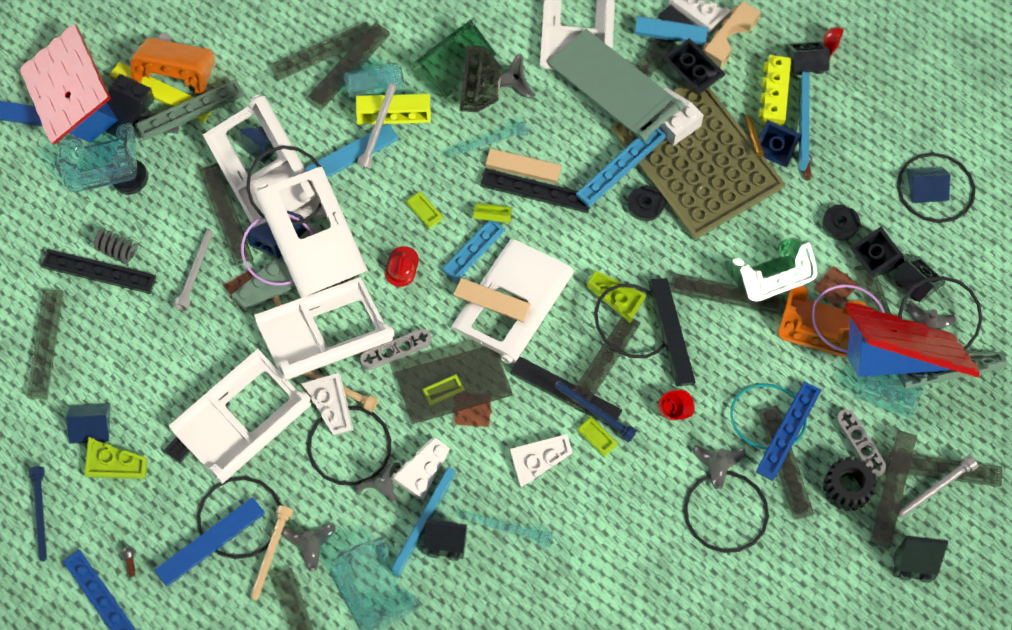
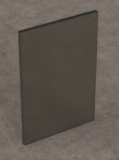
M473 340L392 362L395 377L397 378L411 424L513 396L499 354ZM454 375H457L461 383V386H459L456 379L454 378L450 381H447L443 384H440L434 388L427 390L429 395H425L423 391L424 388H427L433 384H436Z

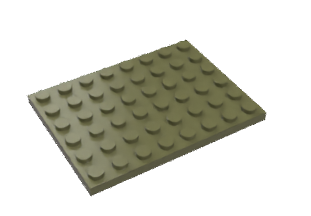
M681 86L673 92L690 101L704 115L701 127L674 146L665 138L637 166L653 187L661 192L665 203L695 241L782 190L786 184L764 156L757 157L751 139L710 88L697 95ZM649 121V122H648L644 127H642L640 130H641V131H644V130H645L646 128H648L652 123ZM617 122L610 128L624 149L638 138L620 122Z

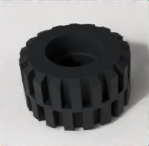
M846 457L845 460L841 458L832 464L823 482L825 483L823 491H827L825 496L827 499L831 498L830 503L832 505L836 503L838 509L844 507L845 511H849L851 508L853 511H856L859 507L863 508L875 493L877 481H875L876 474L872 473L873 468L871 466L867 467L866 461L860 462L857 457L854 460L851 457ZM840 477H853L859 483L860 490L857 492L846 490L840 483Z

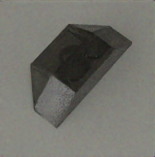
M467 46L459 109L461 112H480L499 101L502 67L488 52L486 47Z

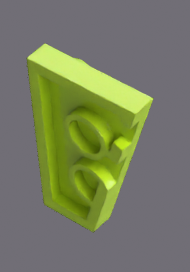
M596 270L589 279L587 287L600 297L606 289L623 283ZM620 287L608 292L602 300L631 323L643 304L646 294L634 288Z
M89 437L85 466L86 478L146 479L147 458L115 448L107 443H101Z

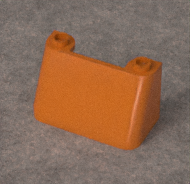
M146 38L132 56L130 62L132 79L142 82L143 77L150 78L151 73L185 80V86L192 85L195 88L196 94H203L215 64V56L207 48L156 38Z
M792 282L779 326V337L788 342L847 357V353L830 347L819 337L812 321V309L815 301L807 299L808 290L805 286ZM848 301L849 303L866 306V303L861 301ZM818 302L815 309V322L818 330L828 342L838 348L848 350L851 317L845 306L844 309Z

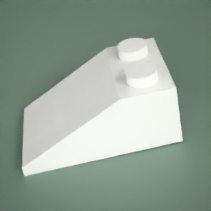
M665 87L663 88L676 99L681 100L684 104V108L681 111H677L659 127L667 134L666 139L674 146L701 127L704 115L690 101ZM668 104L653 119H651L650 122L653 123L655 120H657L673 104Z

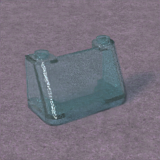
M132 123L123 124L117 128L116 136L118 139L84 146L77 137L61 139L55 167L67 190L81 192L129 181L136 177L138 170L136 138Z
M382 537L341 550L330 566L331 577L359 630H381L415 612L420 607L415 595L410 592L402 593L385 561L390 550Z

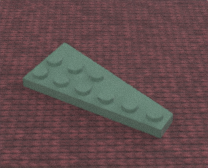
M316 224L310 229L313 235L322 232ZM307 231L299 239H304L311 235ZM282 256L279 259L275 258L256 274L270 282L281 283L292 280ZM252 277L232 294V299L246 311L267 302L269 298L283 295L290 289H296L294 283L271 285Z
M967 352L971 357V361L977 364L980 373L1006 368L1007 360L1001 352ZM954 370L897 374L905 389L969 376Z

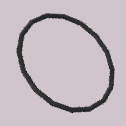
M283 145L266 150L254 160L248 171L246 190L250 204L262 218L266 219L254 203L250 191L251 173L257 162L270 152L287 149L299 151L309 157L317 168L321 167L311 154L297 147ZM321 203L304 220L292 222V225L306 223L319 212L322 206Z
M934 152L917 155L905 163L898 174L897 190L902 203L911 213L926 221L935 223L955 221L965 215L974 203L976 188L972 175L962 163L948 155ZM936 156L949 159L959 165L969 177L972 187L971 201L965 210L953 218L940 220L924 217L914 211L903 198L900 187L902 174L910 163L919 158Z
M945 276L926 278L913 285L902 299L898 317L901 319L906 299L915 288L928 281L946 280L954 282L971 294L977 304L979 321L974 336L964 346V350L968 349L979 335L982 324L981 305L972 289L957 279Z
M618 284L606 289L598 298L594 310L596 328L603 341L615 352L629 358L646 359L658 354L664 348V342L656 351L646 355H631L617 349L606 339L599 326L598 319L600 302L608 292L620 287L636 288L648 293L652 297L651 291L636 284Z
M348 406L349 410H360L373 416L383 426L388 439L387 455L381 467L371 476L355 482L338 481L326 476L316 466L311 453L312 436L318 424L324 420L322 417L315 422L308 436L307 453L312 467L324 479L338 485H358L365 480L374 478L384 469L391 455L392 439L386 424L374 412H369L362 407Z
M727 471L726 475L743 479L757 490L764 502L765 520L761 532L752 542L740 548L722 549L709 545L701 539L689 522L688 503L691 494L701 482L711 478V475L700 478L688 491L684 504L685 522L693 537L705 547L722 553L741 552L755 545L765 533L769 520L767 500L760 488L746 476Z
M246 476L228 478L223 484L218 483L214 485L202 498L197 512L198 532L200 536L203 534L200 514L205 500L215 489L228 482L246 480L258 483L272 494L278 506H282L274 490L261 480ZM270 540L264 547L250 554L232 555L220 552L219 550H216L215 553L232 559L249 558L266 550Z

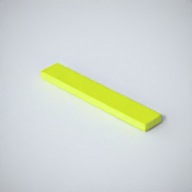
M118 62L109 75L110 79L114 81L119 74L132 79L131 67ZM144 76L142 82H139L152 89L154 100L171 108L194 98L151 76L150 78ZM212 111L195 119L205 123Z

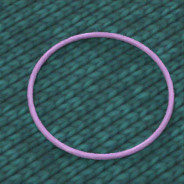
M288 214L290 218L300 221L299 218ZM262 217L258 218L248 227L241 243V255L246 268L255 278L267 284L288 285L294 283L293 280L281 283L264 280L257 276L248 266L244 255V242L250 229L257 222L264 219ZM302 223L312 236L313 233L305 223Z
M844 284L830 287L817 297L812 309V321L817 334L827 345L847 353L848 350L838 348L828 342L817 328L815 309L820 298L828 291L836 288H854L869 295L878 304L881 312H885L880 302L870 292L854 285Z

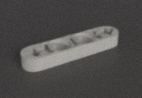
M419 329L370 349L361 355V366L366 370H373L422 350L430 345L431 334L426 329ZM419 336L426 337V341L422 342V340H419ZM412 338H414V342L416 341V346H413ZM402 342H407L410 344V348L402 350L399 345ZM389 349L393 353L390 357L382 356L383 350ZM376 353H378L380 361H378V357L376 358ZM367 357L373 359L372 364L366 362Z
M849 409L841 410L838 414L839 426L860 460L867 462V467L871 466L873 468L871 461L873 458L877 466L881 465L880 471H877V469L872 470L876 477H881L886 470L885 461L854 412ZM843 416L850 417V424L852 425L850 428L846 420L842 421ZM853 431H860L862 437L860 439H853L851 433ZM863 447H870L872 453L865 456L861 453V449Z

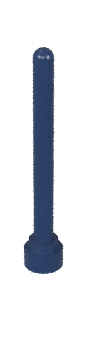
M558 381L555 383V387L619 431V434L622 436L621 438L626 442H630L633 439L637 429L631 425L621 424L562 382Z
M35 466L28 469V474L34 487L38 557L41 562H44L47 559L41 481L45 477V468Z

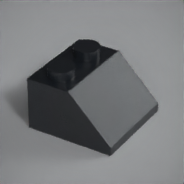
M821 41L786 44L788 58H791L790 70L796 75H802V72L823 74L824 71H830V49Z
M882 226L850 247L871 277L890 273L905 262L903 254Z
M917 256L906 260L892 277L899 287L909 291L913 285L920 281L940 275L921 257ZM928 281L915 288L910 294V298L919 303L925 301L946 281Z
M427 519L423 546L424 554H427L430 558L447 557L451 561L464 559L467 524Z

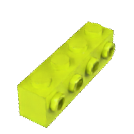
M770 55L768 62H764L763 72L766 73V77L762 79L761 88L765 89L760 97V103L763 104V108H760L758 119H761V126H765L768 119L784 126L791 58Z
M430 94L393 95L383 124L431 122ZM385 95L356 96L357 125L375 124Z

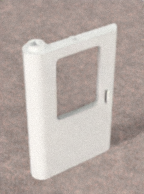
M544 0L540 66L545 69L555 70L548 64V61L584 29H588L613 49L615 0H596L594 29L562 26L560 24L561 0Z
M260 95L251 98L248 107L203 134L251 224L261 216L250 204L246 190L248 174L231 145L226 132L250 116L256 115L274 148L283 145L293 147L266 97ZM287 149L277 150V160L251 175L250 191L252 198L262 213L263 211L255 195V192L258 191L257 187L264 184L271 186L307 172L296 151ZM310 180L279 191L286 211L291 212L317 197ZM262 219L259 222H257L253 227H256L266 222L267 220Z
M323 167L315 168L271 186L264 184L257 187L258 191L255 192L256 198L300 298L312 295L324 288L368 271ZM310 180L330 223V228L307 238L299 239L280 198L279 191Z
M510 239L479 285L492 290L501 288L528 301L531 307L524 323L517 320L504 341H497L471 327L483 307L467 302L450 329L499 353L503 362L507 364L516 363L574 274V271L569 265L517 240Z
M361 277L255 315L258 329L284 381L392 341L394 337L393 328L382 321ZM355 301H361L375 330L339 344L327 346L313 317Z
M257 349L173 421L169 428L203 466L223 484L311 406V398L306 392L303 391L301 393L297 391L288 380L284 381L275 366ZM262 372H267L288 394L290 399L253 432H249L226 408V404Z

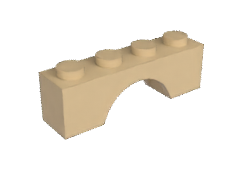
M744 1L739 7L735 6L731 13L732 16L724 20L720 31L716 30L712 36V41L710 43L707 42L702 51L716 65L722 68L730 58L732 51L727 38L738 32L750 33L759 21L761 12Z

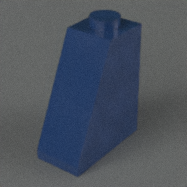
M287 211L288 214L304 220L300 214ZM290 218L291 223L297 221L293 218ZM267 221L250 229L247 239L251 247L277 259L282 256ZM302 224L293 226L298 238L307 230Z

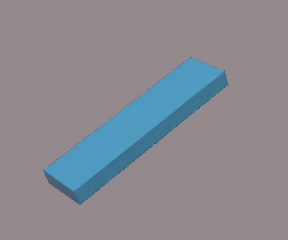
M637 16L634 35L684 42L690 38L695 44L705 46L708 27Z
M488 220L442 268V272L457 282L505 232V228L496 221Z

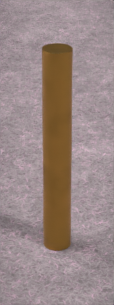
M746 115L744 120L757 157H762L764 152L750 115Z

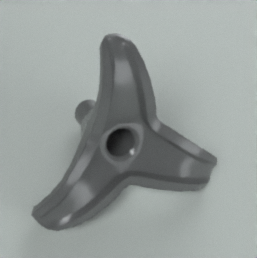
M518 54L514 58L508 71L490 79L495 87H514L517 92L526 98H533L535 96L525 78L522 54Z
M913 301L907 303V310L913 320L918 323L927 324L929 328L939 330L954 324L956 321V316L938 315L935 309L926 311L918 307Z
M698 445L693 447L695 456L705 465L709 466L712 485L715 489L723 488L728 468L735 465L745 456V450L742 448L726 452L723 448L718 451H711Z
M394 462L389 464L382 470L379 477L363 481L356 489L357 495H361V492L366 488H374L387 496L390 502L395 501L397 496L394 493L393 481L390 478L394 469H400V463Z
M330 523L312 531H296L285 528L282 530V535L290 543L301 549L307 569L315 571L318 567L320 547L333 535L336 526L334 523Z

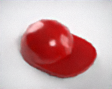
M832 27L824 34L823 44L830 49V59L840 44L844 32L842 27Z
M685 390L669 391L663 394L658 401V411L666 420L687 419L694 414L693 398Z

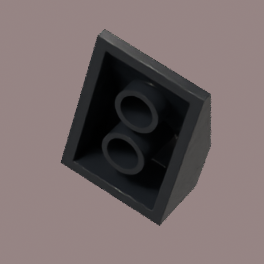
M690 38L662 57L661 70L673 82L697 95L726 75Z
M119 74L109 88L108 93L111 99L107 101L118 121L105 132L126 141L132 133V127L138 123L141 114L146 113L154 101V97L150 87Z
M906 536L894 552L893 576L905 581L912 578L919 579L920 582L924 583L934 581L939 574L948 546V540Z

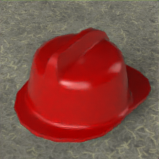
M400 246L395 248L389 255L385 276L391 285L404 287L414 280L419 256L413 248Z

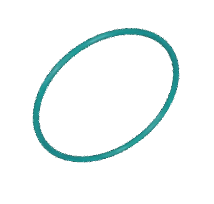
M756 384L745 388L735 397L730 409V418L735 431L744 441L754 447L767 450L768 447L749 441L737 429L733 419V408L737 399L744 392L756 387H773L788 393L794 399L796 396L787 389L777 385ZM807 419L803 425V429L800 435L795 439L793 444H795L804 434L807 425Z

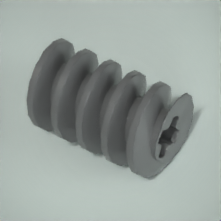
M102 228L95 237L94 249L101 251L102 254H107L111 258L114 257L115 260L121 261L123 264L130 262L137 252L138 244L134 243L131 247V240L125 243L124 237L118 240V234L115 233L112 236V231L110 230L105 234V228Z

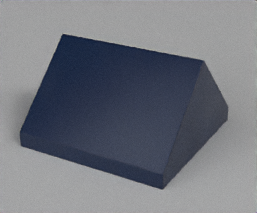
M768 119L759 138L764 152L763 156L787 168L798 146L801 134Z
M263 127L240 129L244 151L257 158L266 150L274 148ZM276 151L268 153L259 161L265 164Z
M943 167L906 170L912 203L949 201L951 175Z
M110 404L70 406L66 416L69 444L88 443L89 437L99 442L110 441Z

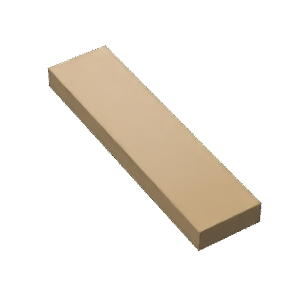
M491 148L486 161L487 168L555 184L558 182L562 167L559 164Z
M463 278L460 279L454 293L456 298L523 323L531 307V304Z

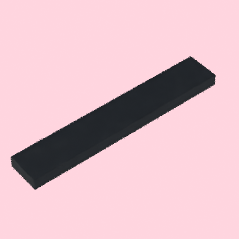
M485 168L481 187L584 213L589 212L590 208L576 197L578 191Z
M50 249L46 250L41 263V267L44 269L151 294L157 278L153 274Z
M668 278L650 279L648 284L676 387L694 385L696 381Z
M521 356L510 372L516 378L608 426L610 425L555 387V383L558 381L562 382L615 420H618L622 413V409Z

